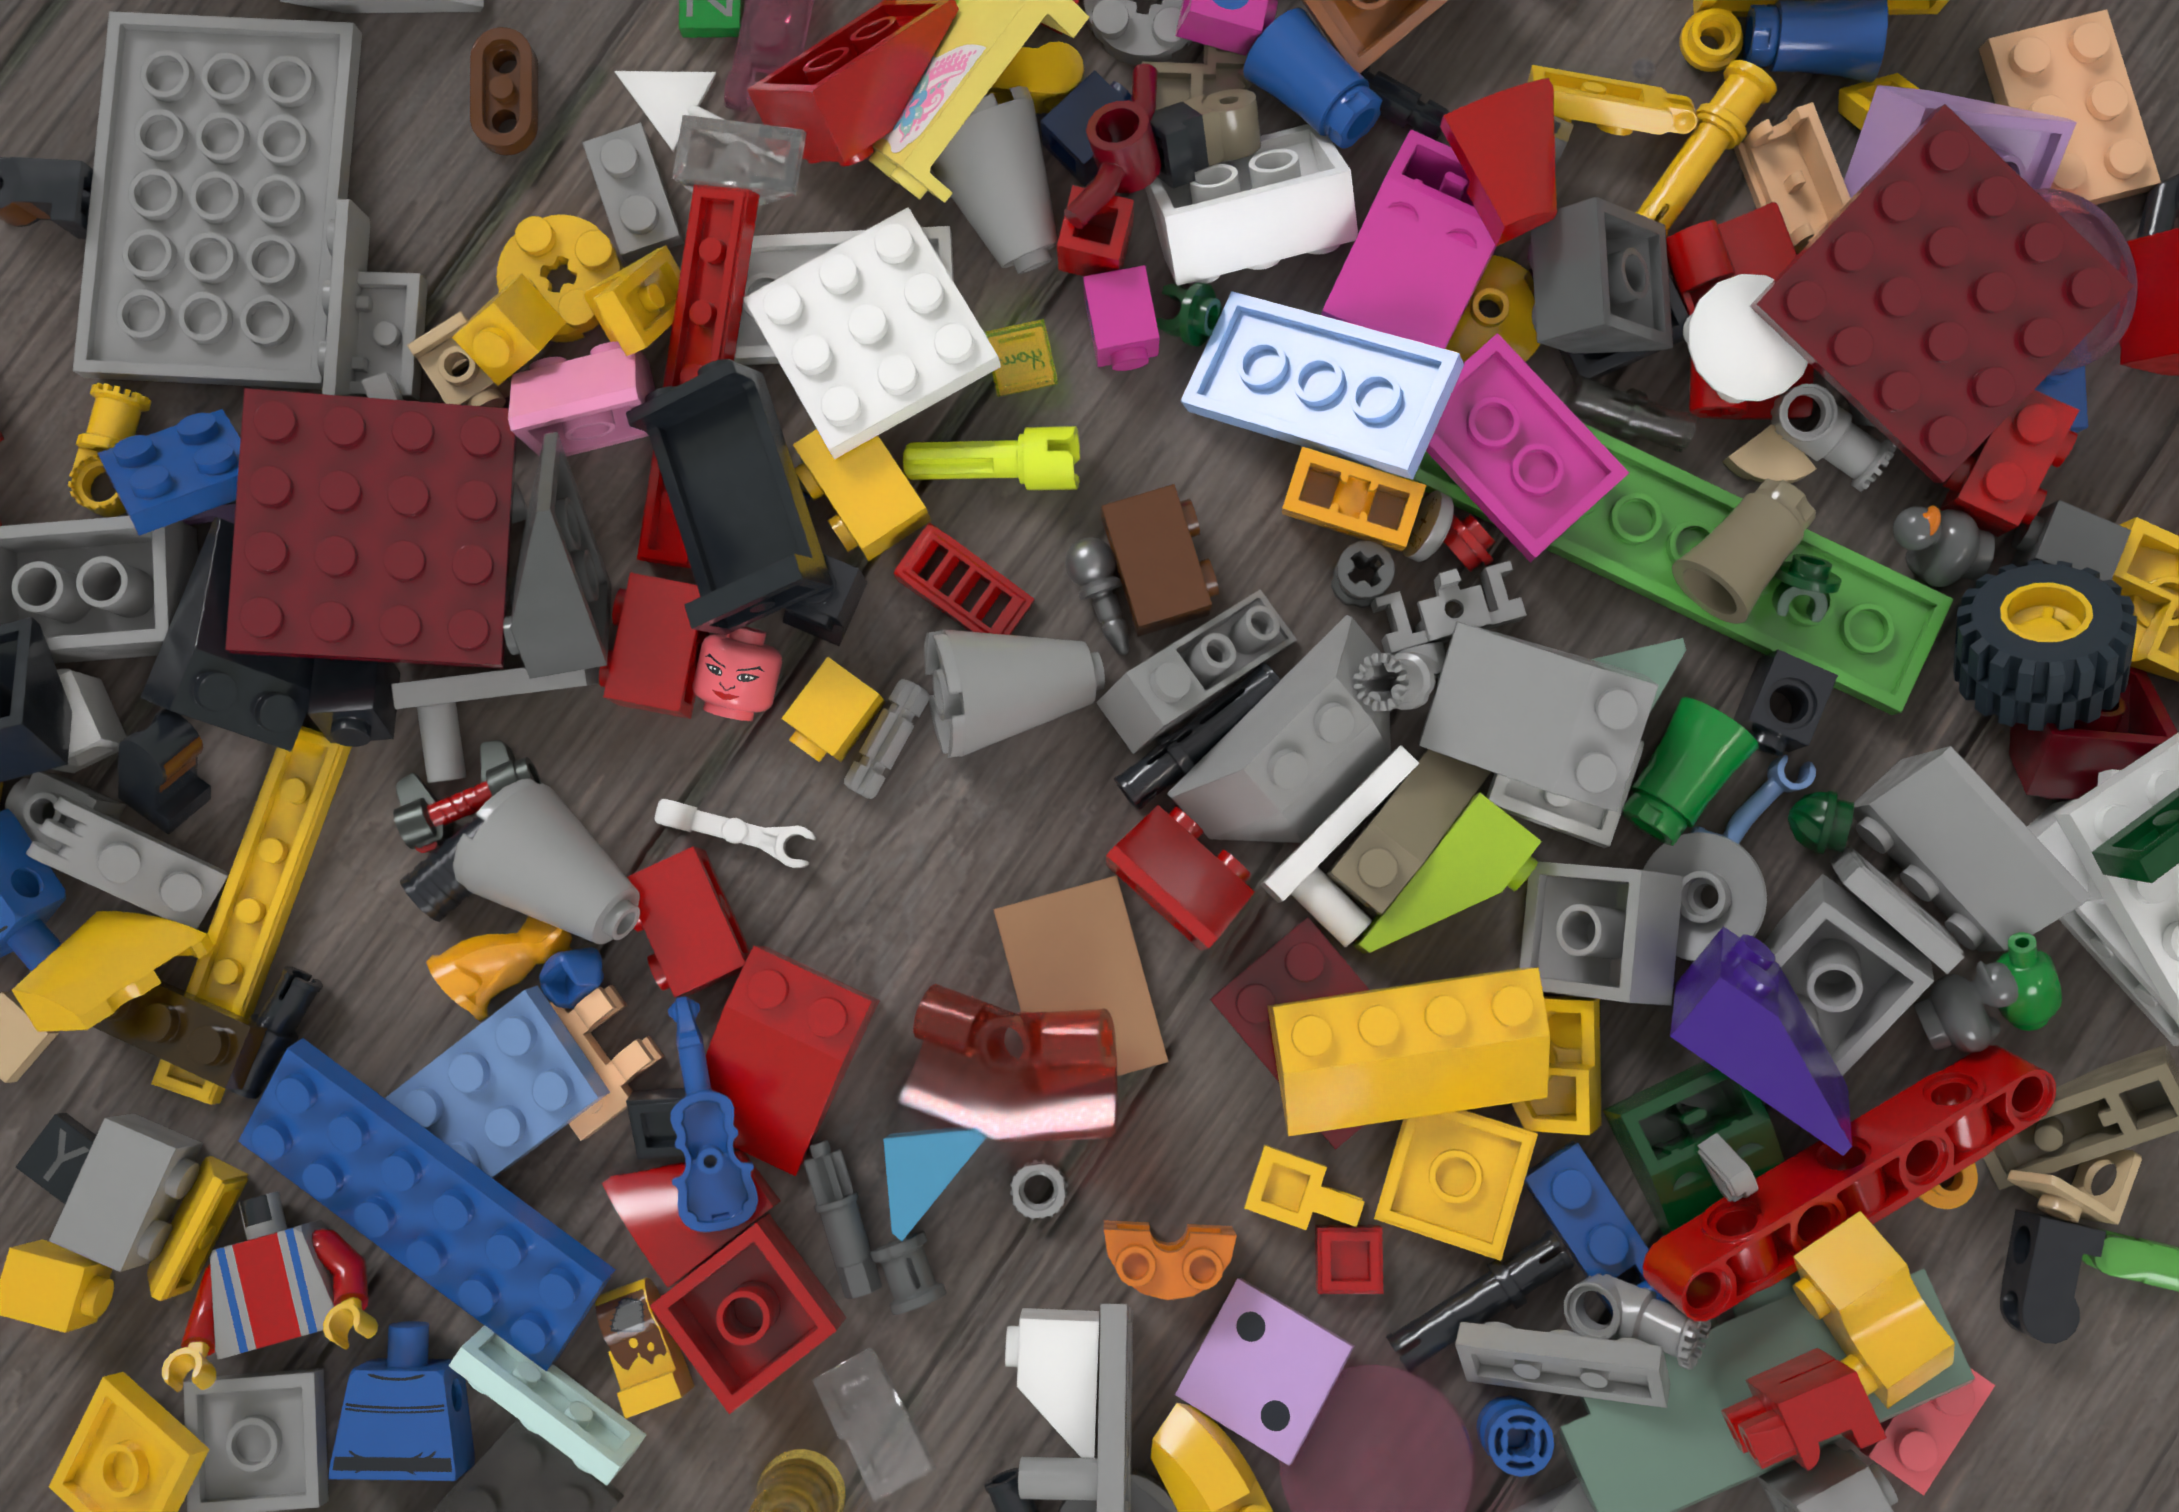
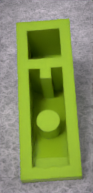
M1478 793L1474 795L1413 877L1381 915L1374 917L1352 946L1361 953H1371L1503 892L1506 886L1516 891L1536 868L1538 861L1531 855L1542 841L1483 794Z

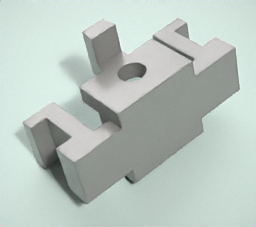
M1511 561L1486 567L1479 574L1490 612L1488 611L1481 585L1460 590L1458 583L1461 581L1457 569L1439 573L1434 579L1437 597L1417 603L1422 620L1414 627L1416 633L1413 634L1400 591L1376 597L1371 603L1372 611L1376 613L1385 610L1392 633L1386 634L1381 640L1384 652L1393 654L1419 645L1436 642L1448 643L1451 641L1456 621L1487 630L1521 621L1527 616L1522 598L1509 600L1502 579L1513 570ZM1448 602H1456L1462 608L1453 618H1450L1445 612V605Z

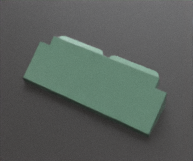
M1925 1269L1912 1273L1910 1276L1929 1310L1955 1342L1953 1364L1888 1409L1874 1392L1868 1395L1880 1423L1966 1386L1975 1379ZM1798 1271L1733 1306L1732 1310L1735 1318L1720 1325L1716 1318L1711 1319V1327L1707 1331L1709 1332V1337L1707 1339L1701 1338L1700 1340L1706 1343L1705 1349L1697 1347V1349L1702 1351L1700 1359L1698 1358V1364L1693 1369L1688 1370L1679 1366L1676 1357L1664 1353L1671 1384L1667 1408L1579 1396L1588 1415L1561 1426L1559 1441L1594 1512H1678L1794 1461L1793 1458L1789 1457L1764 1469L1758 1467L1749 1452L1743 1453L1738 1449L1721 1410L1752 1397L1745 1381L1746 1379L1817 1347L1836 1360L1841 1361L1847 1357L1823 1319L1817 1320L1797 1297L1793 1285L1801 1280ZM1838 1434L1819 1442V1447L1822 1449L1845 1437L1842 1434Z

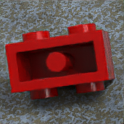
M2033 390L1943 482V486L1950 490L1939 510H1962L1974 519L1978 528L1990 531L1997 537L2018 527L2020 522L2029 525L2039 512L2047 496V490L2039 486L2049 467H2060L2076 442L2078 433L2070 430L2080 410L2037 390Z

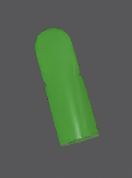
M2100 1229L2106 1231L2101 1257L2087 1254L2082 1256V1261L2085 1264L2097 1268L2109 1276L2140 1281L2144 1284L2179 1292L2178 1246L2144 1238L2136 1239L2132 1236Z

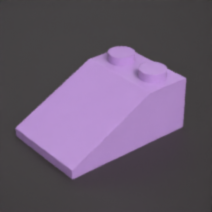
M1877 85L1844 179L1850 198L1860 190L1936 108L1946 104L2046 200L2077 122L2064 117L1930 90Z

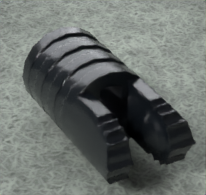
M479 817L473 818L471 823H467L455 835L446 839L442 846L430 853L427 859L421 861L411 873H407L400 880L402 888L415 905L437 922L442 921L451 910H454L461 904L462 900L473 894L456 881L453 862L457 845L463 833L473 840L475 834L484 823V820Z

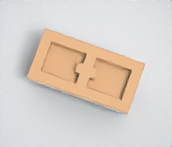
M1813 102L1797 107L1788 115L1786 120L1773 127L1769 119L1764 120L1752 129L1740 145L1734 147L1756 208L1758 209L1771 202L1778 204L1796 254H1799L1851 199Z

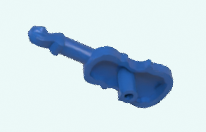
M687 996L676 998L675 1002L668 1009L669 1017L677 1023L676 1045L685 1089V1096L671 1111L670 1121L677 1135L675 1147L681 1149L684 1153L686 1167L681 1175L672 1179V1185L678 1189V1212L683 1223L692 1230L715 1232L738 1226L747 1221L755 1212L758 1196L751 1177L754 1165L752 1162L740 1161L734 1153L733 1141L738 1136V1129L733 1125L734 1106L731 1099L726 1095L713 1091L711 1088L704 1041L695 1020L700 1011V1004L689 999Z

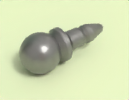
M1081 539L1071 546L1066 555L1065 565L1067 573L1076 584L1082 586L1079 592L1081 600L1093 598V607L1098 621L1103 624L1102 631L1104 637L1119 655H1126L1129 651L1128 626L1121 617L1122 610L1118 599L1112 593L1113 589L1122 585L1120 578L1113 576L1116 565L1115 555L1110 546L1100 539Z

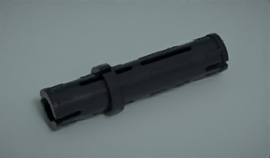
M1262 663L1247 678L1223 694L1184 727H1181L1172 735L1166 732L1156 739L1158 746L1147 753L1135 765L1114 778L1121 792L1140 811L1165 788L1181 777H1184L1281 679L1267 664Z
M1548 1230L1542 1237L1523 1248L1502 1263L1500 1260L1495 1259L1487 1264L1490 1270L1488 1273L1466 1285L1462 1290L1393 1334H1388L1386 1338L1395 1352L1415 1339H1421L1419 1345L1400 1356V1360L1409 1373L1413 1372L1414 1368L1455 1342L1460 1322L1482 1324L1511 1304L1515 1309H1518L1527 1303L1525 1295L1566 1269L1569 1270L1574 1267L1566 1251L1560 1252L1543 1264L1539 1263L1541 1257L1561 1245L1555 1235Z

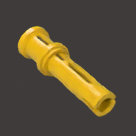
M1733 60L1729 63L1723 72L1725 81L1710 103H1703L1696 110L1697 125L1641 207L1635 212L1664 224L1666 236L1668 235V230L1724 150L1733 149L1735 146L1740 145L1747 135L1745 126L1760 104L1769 103L1777 92L1773 79L1758 66L1743 60Z

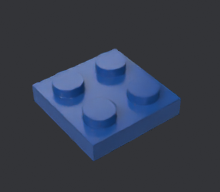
M223 409L212 413L192 414L182 419L173 427L147 436L135 435L119 441L113 448L97 453L139 536L236 500L241 438Z

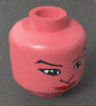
M744 626L727 635L712 634L704 638L692 685L694 694L705 701L703 710L721 717L752 721L754 712H763L772 706L782 666V656L777 649L764 644L766 632Z

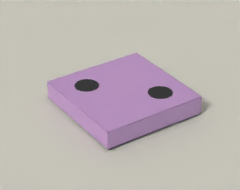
M1237 1278L1175 1395L1290 1466L1355 1345L1244 1279Z

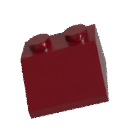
M2130 666L2126 690L2120 693L2119 702L2111 710L2101 709L2100 718L2090 723L2076 720L2074 728L2058 730L2056 724L2047 723L2043 731L2028 730L2027 724L2016 722L2013 727L2010 726L2009 756L2026 795L2039 796L2045 799H2079L2097 787L2099 772L2110 769H2124L2177 734L2178 731L2146 671Z

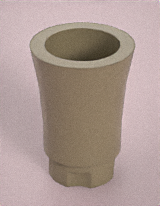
M1767 478L1754 493L1747 494L1706 538L1673 563V576L1682 591L1703 610L1729 623H1743L1747 620L1761 593L1777 570L1803 540L1804 531L1816 518V510L1809 504L1806 495L1794 485L1785 480L1774 481Z

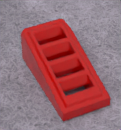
M931 523L926 525L893 573L899 583L970 632L1012 635L1035 602L1033 597ZM938 549L946 556L928 581H925L919 574ZM958 564H960L967 571L949 597H947L940 590ZM981 579L989 584V586L972 610L968 612L961 605ZM1002 593L1010 601L992 627L989 628L981 621Z

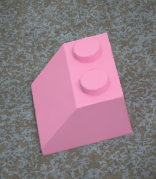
M608 342L592 348L590 351L591 355L568 361L563 357L543 358L531 363L529 366L530 370L512 374L508 412L511 431L539 457L544 435L548 433L558 432L566 457L649 436L645 431L630 427L626 417L627 411L645 403L646 395L655 390L649 361L641 351L626 356L619 342Z

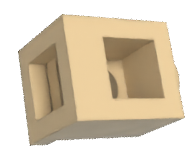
M461 311L407 345L446 404L502 408L505 405V398L510 395L511 379L508 377L497 386L452 338L469 321ZM469 365V368L464 375L459 377L452 376L456 372L460 371L461 369Z

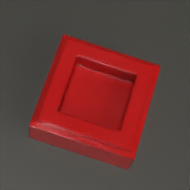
M1315 1225L1316 1292L1318 1294H1383L1382 1227L1380 1225H1357V1227L1352 1225Z

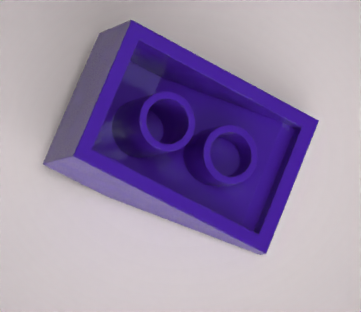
M1723 926L1676 982L1670 1037L1844 1156L1852 1147L1849 1094L1844 1078L1780 965L1775 962L1776 958L1773 952L1755 937L1748 934H1743L1739 937Z

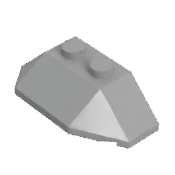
M1346 615L1167 795L1202 828L1203 834L1209 839L1303 843L1391 754L1390 711H1373L1371 705H1365L1362 700H1358L1356 695L1359 693L1357 690H1354L1356 679L1353 677L1355 673H1359L1360 663H1363L1364 658L1372 656L1373 653H1381L1357 622L1351 616Z

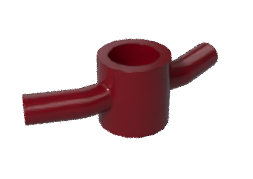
M1143 63L1134 68L1131 101H1115L1105 104L1096 110L1088 120L1086 133L1096 161L1098 173L1095 179L1064 210L1068 221L1078 229H1083L1113 198L1116 192L1133 193L1143 190L1153 183L1160 173L1162 163L1150 125L1156 109L1158 71L1151 64Z

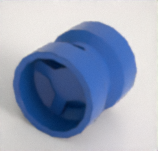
M1507 1395L1491 1400L1479 1413L1476 1425L1478 1440L1500 1469L1507 1474L1523 1477L1534 1475L1545 1468L1553 1454L1555 1445L1553 1432L1547 1421L1532 1405L1522 1398Z

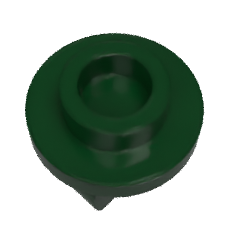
M1200 282L1194 283L1188 290L1176 284L1163 286L1162 294L1172 300L1180 301L1181 309L1179 314L1173 319L1156 318L1158 329L1174 337L1181 336L1182 341L1186 345L1196 347L1203 345L1208 337L1212 335L1222 313L1221 303L1216 298L1213 287Z
M1794 554L1791 562L1784 561L1774 575L1778 580L1782 581L1776 587L1772 596V604L1777 614L1786 617L1792 599L1798 595L1810 596V601L1807 605L1806 614L1811 621L1819 623L1825 616L1828 607L1827 598L1824 593L1838 592L1842 582L1838 575L1831 572L1832 564L1825 559L1807 554Z

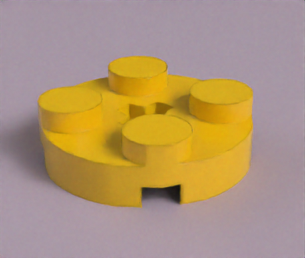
M558 214L544 218L531 216L518 224L515 235L509 239L501 252L496 277L500 292L520 274H523L566 321L550 341L573 342L584 338L585 336L582 333L593 330L599 324L585 300L584 293L589 288L624 268L614 245L597 226L576 216ZM560 265H568V270L576 276L574 284H563L560 292H552V283L547 279L548 274L551 270H556Z

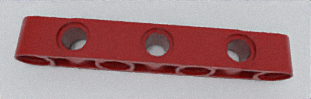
M1989 1045L1981 1052L1971 1053L1944 1070L1925 1077L1851 1121L1852 1147L1844 1156L1819 1140L1757 1177L1758 1191L1747 1198L1742 1197L1736 1202L1728 1201L1724 1197L1715 1202L1704 1213L1660 1238L1645 1255L1642 1266L1643 1276L1652 1288L1694 1321L1713 1319L1756 1292L1769 1288L1798 1271L1793 1256L1859 1211L1873 1225L1985 1157L1996 1146L2039 1121L2048 1113L2054 1103L2056 1082L2053 1076L2046 1070L1998 1045Z

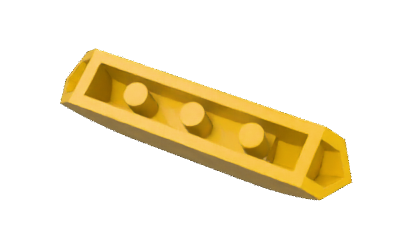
M1176 1403L1152 1439L1150 1458L1177 1511L1273 1512L1247 1461L1222 1428L1210 1416L1192 1405Z

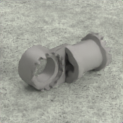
M1802 384L1788 389L1780 394L1774 402L1773 409H1771V423L1776 428L1775 432L1783 437L1782 439L1788 441L1815 461L1824 458L1853 478L1851 485L1860 492L1867 489L1870 483L1876 480V476L1873 473H1876L1878 476L1881 475L1883 471L1878 467L1880 465L1887 467L1888 461L1894 456L1893 453L1896 450V446L1891 441L1886 439L1883 442H1879L1851 422L1853 415L1838 406L1834 396L1826 388L1817 384ZM1800 395L1813 398L1821 410L1817 426L1809 432L1795 429L1788 419L1789 405Z
M1443 642L1419 645L1393 654L1373 653L1372 656L1365 657L1364 662L1360 663L1359 673H1355L1353 677L1356 679L1354 690H1357L1359 693L1356 695L1358 700H1362L1365 705H1371L1373 711H1391L1395 708L1400 710L1417 709L1428 701L1429 694L1434 689L1435 678L1439 679L1446 657Z
M1599 1273L1589 1276L1570 1289L1564 1300V1314L1567 1323L1576 1334L1582 1337L1607 1340L1609 1338L1613 1340L1635 1338L1649 1345L1663 1346L1664 1353L1676 1357L1679 1366L1688 1370L1693 1369L1698 1364V1358L1700 1359L1702 1351L1697 1349V1347L1703 1349L1706 1347V1343L1700 1341L1701 1338L1707 1339L1709 1337V1332L1707 1331L1711 1327L1710 1320L1694 1321L1674 1305L1657 1299L1654 1290L1646 1287L1640 1288L1608 1274L1602 1276ZM1587 1291L1599 1292L1609 1300L1613 1309V1319L1610 1324H1598L1586 1314L1583 1302Z

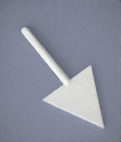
M614 71L673 153L692 119L695 118L789 166H794L797 163V159L780 158L774 144L699 107L717 76L716 72Z

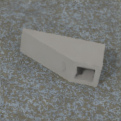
M1258 590L1126 672L1096 703L1134 754L1182 723L1248 676L1262 663H1266L1293 644L1297 639L1263 592Z

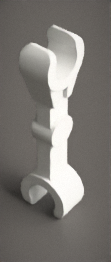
M661 799L659 801L654 817L656 823L687 832L693 830L723 838L733 844L742 843L760 848L792 868H804L810 862L790 858L785 850L787 841L796 835L816 841V836L802 826L764 828L745 823L738 818L729 819L699 811L697 807L668 799Z

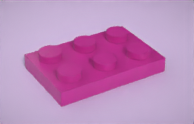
M1498 333L1464 362V367L1426 449V452L1530 563L1629 474L1627 469Z

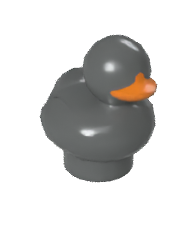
M1936 506L1928 508L1910 507L1900 512L1893 523L1895 540L1902 547L1908 549L1905 557L1907 566L1913 573L1933 587L1949 586L1961 578L1978 580L1984 576L1993 560L1995 551L1993 534L1990 531L1978 529L1974 519L1962 510L1946 509L1940 512Z

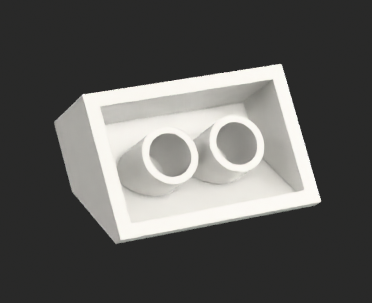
M1309 124L1262 135L1261 148L1256 153L1238 160L1223 161L1195 172V181L1173 189L1157 177L1153 183L1147 186L1145 189L1164 259L1176 285L1179 286L1187 283L1193 285L1197 282L1208 284L1218 279L1222 274L1245 268L1253 270L1267 269L1276 265L1281 259L1304 253L1326 254L1336 250L1340 244L1355 241L1358 236L1351 170L1328 136H1321Z

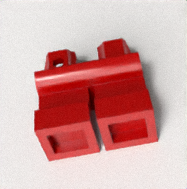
M1818 1347L1746 1379L1745 1381L1752 1397L1721 1410L1738 1449L1743 1453L1749 1452L1755 1464L1761 1469L1791 1457L1809 1471L1815 1467L1819 1460V1442L1838 1434H1842L1843 1437L1860 1449L1887 1438L1857 1372Z

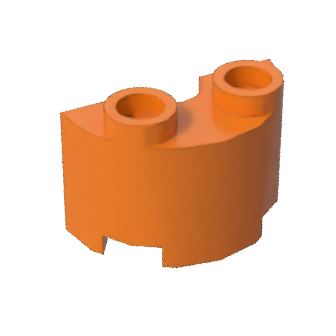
M1104 1220L1107 1255L1120 1279L1144 1295L1164 1300L1192 1297L1203 1290L1215 1286L1221 1279L1223 1271L1231 1262L1237 1237L1232 1226L1187 1224L1186 1231L1180 1239L1175 1242L1166 1243L1159 1241L1153 1236L1150 1231L1149 1222Z

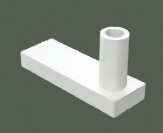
M1401 745L1392 751L1260 886L1277 903L1284 901L1291 894L1344 947H1347L1367 928L1372 920L1318 865L1397 787L1419 762Z

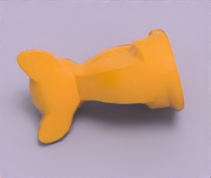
M528 916L517 933L486 934L471 937L448 948L440 955H432L426 961V964L441 989L459 1006L469 1011L475 1019L481 1022L488 1017V1004L498 993L520 983L536 964H545L557 952L572 950L570 948L572 935L567 931Z

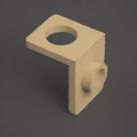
M2122 1149L2080 1163L2072 1185L2053 1175L2010 1170L2007 1180L2038 1198L2037 1208L2052 1217L2071 1223H2078L2079 1219L2118 1225L2142 1157L2133 1150ZM2108 1164H2115L2117 1175L2113 1185L2105 1193L2094 1196L2091 1191V1184L2095 1174L2102 1167Z

